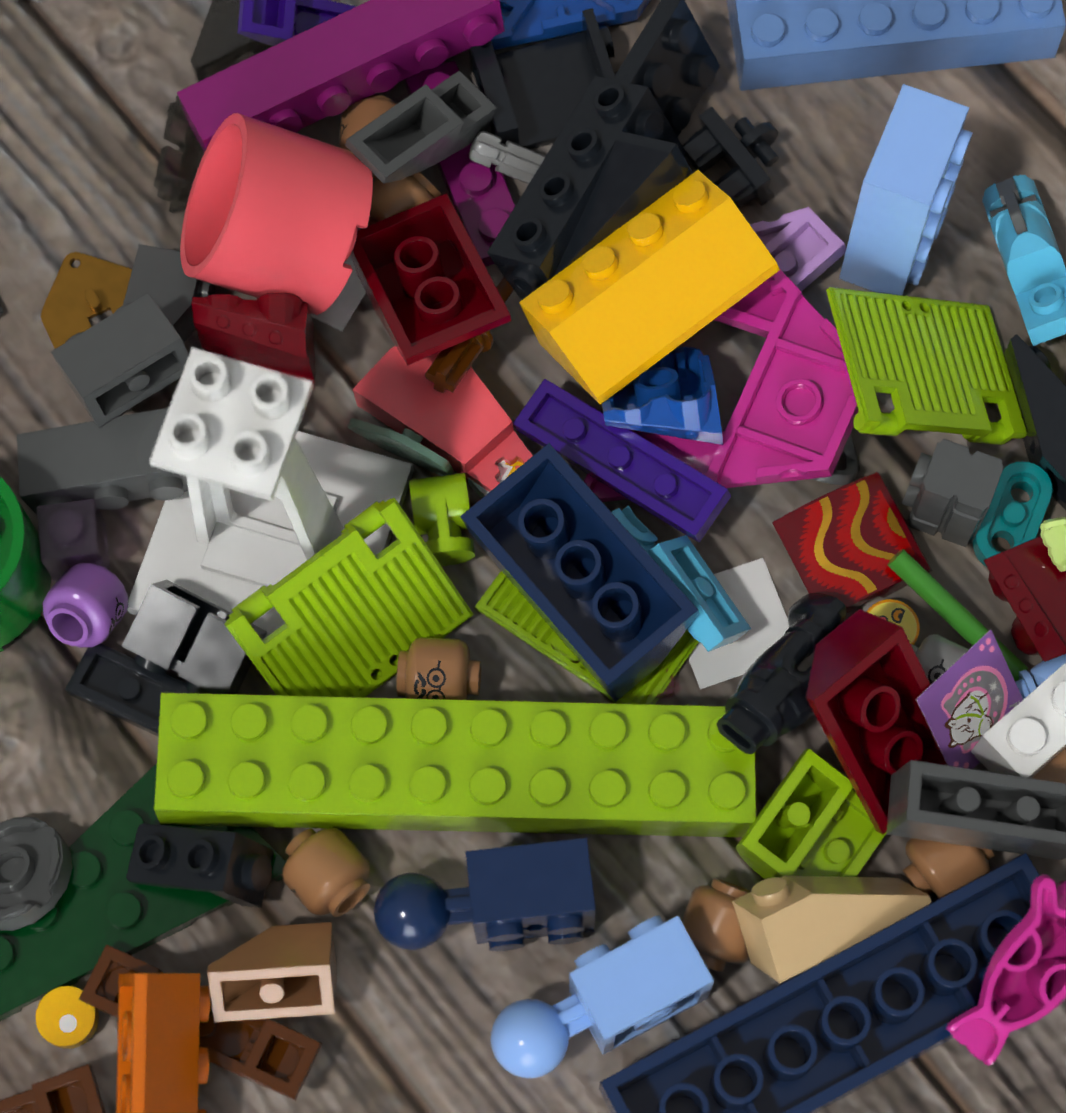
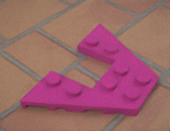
M780 269L714 319L715 321L766 338L725 432L722 431L723 445L631 430L725 488L832 477L853 429L854 417L859 412L837 329L827 318L824 319L805 299L799 288ZM587 474L584 480L585 484L602 502L627 499Z

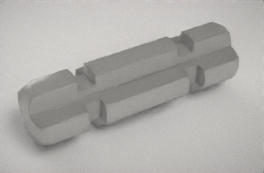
M480 131L470 147L469 158L471 161L490 168L492 163L496 165L495 171L529 184L546 156L511 141H506V144L503 145L500 143L501 137L486 131Z

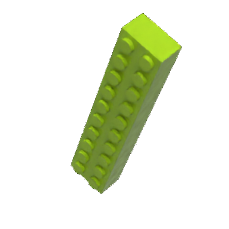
M161 693L154 811L160 825L743 837L751 824L756 820L755 752L753 754L744 753L727 740L717 729V721L725 714V706Z

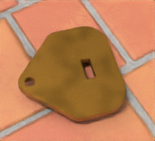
M72 252L64 258L41 310L42 323L55 349L66 343L73 335L91 328L89 319L109 310L114 314L118 308L123 306L132 272L131 268L80 252ZM74 261H79L80 266L77 268L71 267V263Z

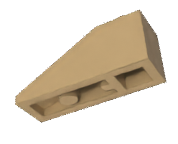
M782 876L768 878L755 884L751 892L732 901L751 964L779 983L843 952L932 904L930 895L899 878Z

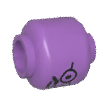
M78 563L67 569L48 591L43 600V615L50 632L62 643L80 648L95 647L104 642L128 610V595L123 583L114 573L103 566L93 563Z

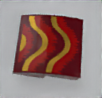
M879 472L833 490L772 522L808 593H822L838 598L845 604L846 613L876 596L885 598L907 585L887 566L889 561L901 549H904L928 573L933 571Z

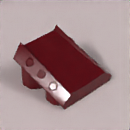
M267 293L261 295L257 300L242 299L231 294L192 297L193 321L203 351L312 381L314 389L316 378L314 326L308 303L302 302L300 297L290 293Z
M1041 536L984 559L983 561L989 569L988 581L994 595L1002 601L1008 602L1016 614V618L1012 623L1011 634L1017 648L1028 655H1040L1044 662L1066 654V571H1059L1057 566L1051 562L1048 548L1044 545Z

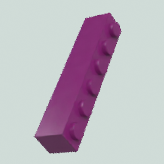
M369 0L176 93L187 121L204 153L219 126L233 113H239L297 133L300 129L327 116H335L342 113L350 105L361 99H365L375 93L386 92L398 82L425 69L436 68L446 59L473 46L486 44L494 36L505 31L500 0Z

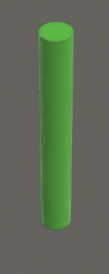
M901 549L889 561L887 566L971 646L989 631L904 549ZM996 638L1014 680L1018 681L1019 671L1027 670L1028 667Z

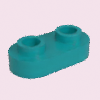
M1021 461L1012 463L1003 469L990 507L973 540L974 553L984 566H986L983 561L984 559L1001 553L993 547L992 539L997 537L1004 538L1009 542L1010 547L1013 548L1036 538L1052 496L1051 480L1048 474L1038 465ZM1023 489L1028 493L1030 500L1027 502L1016 501L1011 495V490Z

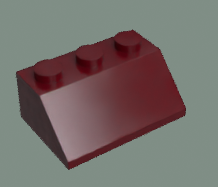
M859 609L816 644L806 698L875 830L884 835L887 832L891 775L910 760L947 765L916 701V698L931 684L903 628Z

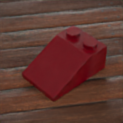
M447 193L357 231L356 242L351 252L357 275L376 314L407 365L512 321L501 295Z

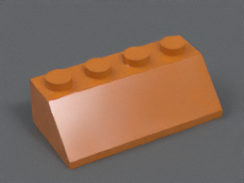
M119 973L116 1113H207L206 1109H198V1084H207L209 1075L207 1047H199V1023L208 1022L210 991L208 985L200 986V973Z

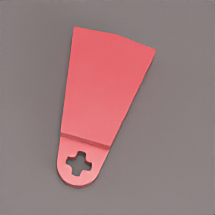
M395 345L352 389L357 406L400 434L407 428L422 436L423 439L420 444L448 460L455 472L458 474L465 473L467 480L470 478L488 492L500 484L497 481L500 476V470L497 465L504 460L507 464L512 465L520 461L524 464L533 456L515 433L513 421L472 367H470L454 392L446 389L444 393H441L434 389V382L425 378L427 370L440 352L407 365Z

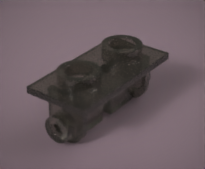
M178 96L175 102L169 104L163 138L179 146V151L170 146L161 148L157 173L154 179V186L158 189L157 196L162 200L170 201L169 212L171 213L186 209L191 187L204 155V151L187 121Z

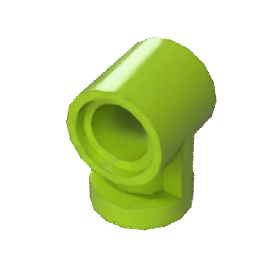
M465 473L409 480L414 526L420 535L427 534L428 541L425 543L441 566H450L473 559L475 557L474 541L471 538L462 537L461 530H465L467 527L460 516L470 509Z

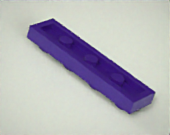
M545 378L513 422L517 431L543 447L550 443L564 460L700 543L731 498L727 488L633 431L606 426L603 413Z

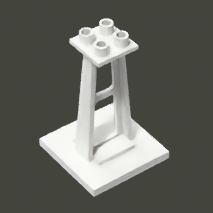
M192 347L149 461L153 467L186 476L188 491L184 492L179 498L165 500L128 599V612L137 615L151 584L169 580L232 613V608L263 585L266 587L270 584L272 586L342 535L341 531L345 529L344 525L376 501L378 503L382 500L386 502L394 497L402 508L409 487V480L412 479L414 473L413 464L298 431L313 389L312 381ZM384 524L365 538L364 541L373 554L377 555L389 546L393 532L387 524ZM273 607L252 624L267 631L266 638L285 624V622Z

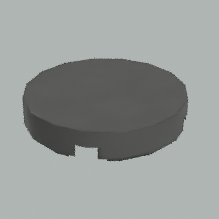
M14 817L0 823V931H14L35 923L54 908L68 886L73 868L70 848L54 828L35 817Z

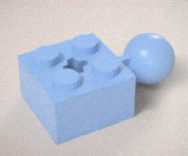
M660 915L654 916L632 928L628 932L631 939L620 947L610 951L607 944H602L578 957L574 961L577 968L569 973V992L571 996L551 1006L537 999H522L506 1006L495 1019L491 1030V1047L499 1064L515 1076L538 1078L550 1073L561 1063L567 1052L569 1038L589 1028L602 1055L708 999L714 980L679 916L665 923Z

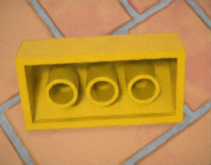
M696 170L521 300L519 304L540 345L601 405L780 269L773 256L733 200L702 172Z

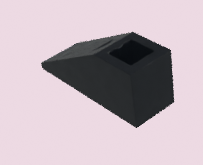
M1016 334L1010 339L1004 357L1027 431V436L1023 438L1030 463L1038 465L1048 474L1052 483V496L1066 510V386L1051 371V365L1044 353L1036 346H1028Z

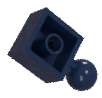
M587 838L465 851L469 887L444 890L430 876L414 872L404 873L393 877L385 883L374 903V920L380 934L392 945L405 950H418L432 945L444 934L448 925L472 922L477 944L488 943L490 951L519 949L525 946L524 939L548 936V943L553 945L580 942L584 940L583 932L594 931L595 902Z

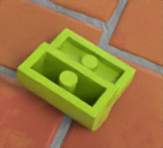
M805 749L758 814L755 822L751 824L736 846V850L740 857L763 879L782 876L857 877L886 833L883 835L875 830L858 795L853 790L850 780L811 749Z

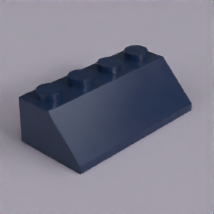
M550 443L460 516L473 539L615 702L663 662L699 614V610Z

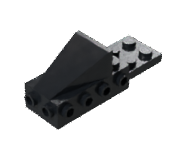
M661 0L614 78L608 79L599 76L593 78L489 248L488 255L521 300L693 173L685 159L688 154L678 136L688 125L693 111L707 88L713 83L720 64L685 0Z

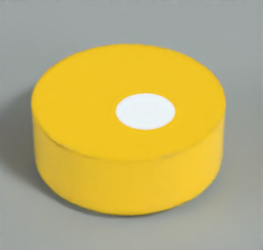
M61 986L48 992L38 1004L35 1016L37 1029L41 1036L52 1045L63 1049H72L85 1044L94 1035L99 1022L98 1009L79 1000L83 990L73 986Z

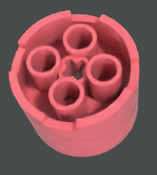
M239 113L231 114L222 122L208 144L191 187L181 232L180 259L183 272L190 278L256 298L267 293L294 294L300 297L302 302L308 303L310 313L319 315L325 312L338 298L353 271L351 265L344 262L349 258L354 248L358 227L365 229L368 226L373 194L372 171L349 150Z

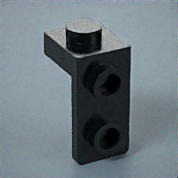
M140 824L137 829L126 878L128 881L140 885L210 892L241 906L261 908L265 889L269 885L272 876L271 862L274 850L236 832Z

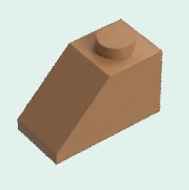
M332 922L271 926L208 965L207 975L214 1022L335 1014L337 966Z

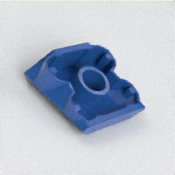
M677 347L602 403L606 426L723 445L718 399L709 355H703L701 350L695 347Z

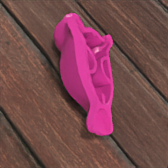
M1042 874L1033 881L1031 887V908L1025 917L1006 936L993 955L984 976L978 1005L952 1019L947 1025L946 1029L951 1033L952 1037L958 1043L966 1045L967 1050L975 1058L988 1066L992 1065L997 1059L1010 1032L1040 1020L1066 999V880L1055 884L1049 875Z

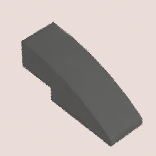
M458 71L432 90L425 84L347 138L345 146L383 184L401 180L419 173L463 149L473 142L480 131L487 132L497 107Z

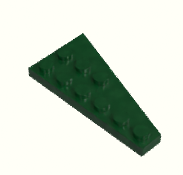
M157 763L69 846L73 868L67 889L54 908L35 923L14 931H0V1021L22 1011V1007L44 997L51 990L61 986H72L78 983V979L92 973L106 944L126 954L133 955L191 926L193 921L225 905L228 907L234 904V902L210 892L140 885L127 880L126 875L138 826L140 824L160 825L154 811ZM164 825L236 832L273 849L252 827ZM275 850L271 862L272 876L270 882L274 880L278 882L283 879V867L286 863Z

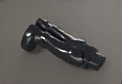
M810 593L800 598L789 609V628L785 635L761 654L745 672L735 694L728 699L725 705V714L717 721L719 732L746 754H753L761 745H772L779 737L794 730L814 714L806 698L812 665L803 672L798 671L797 668L815 651L818 642L843 623L846 617V606L836 597L822 593Z

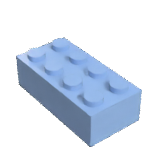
M903 84L863 180L839 279L873 292L903 295L908 283L915 286L919 285L933 242L937 239L946 217L947 208L956 187L955 183L964 162L963 158L973 132L963 129L970 107Z

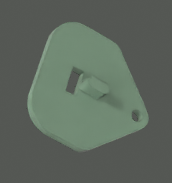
M351 418L347 426L353 432L380 448L439 476L455 473L448 460L420 444L423 437L410 429L405 428L403 433L400 434L391 429Z

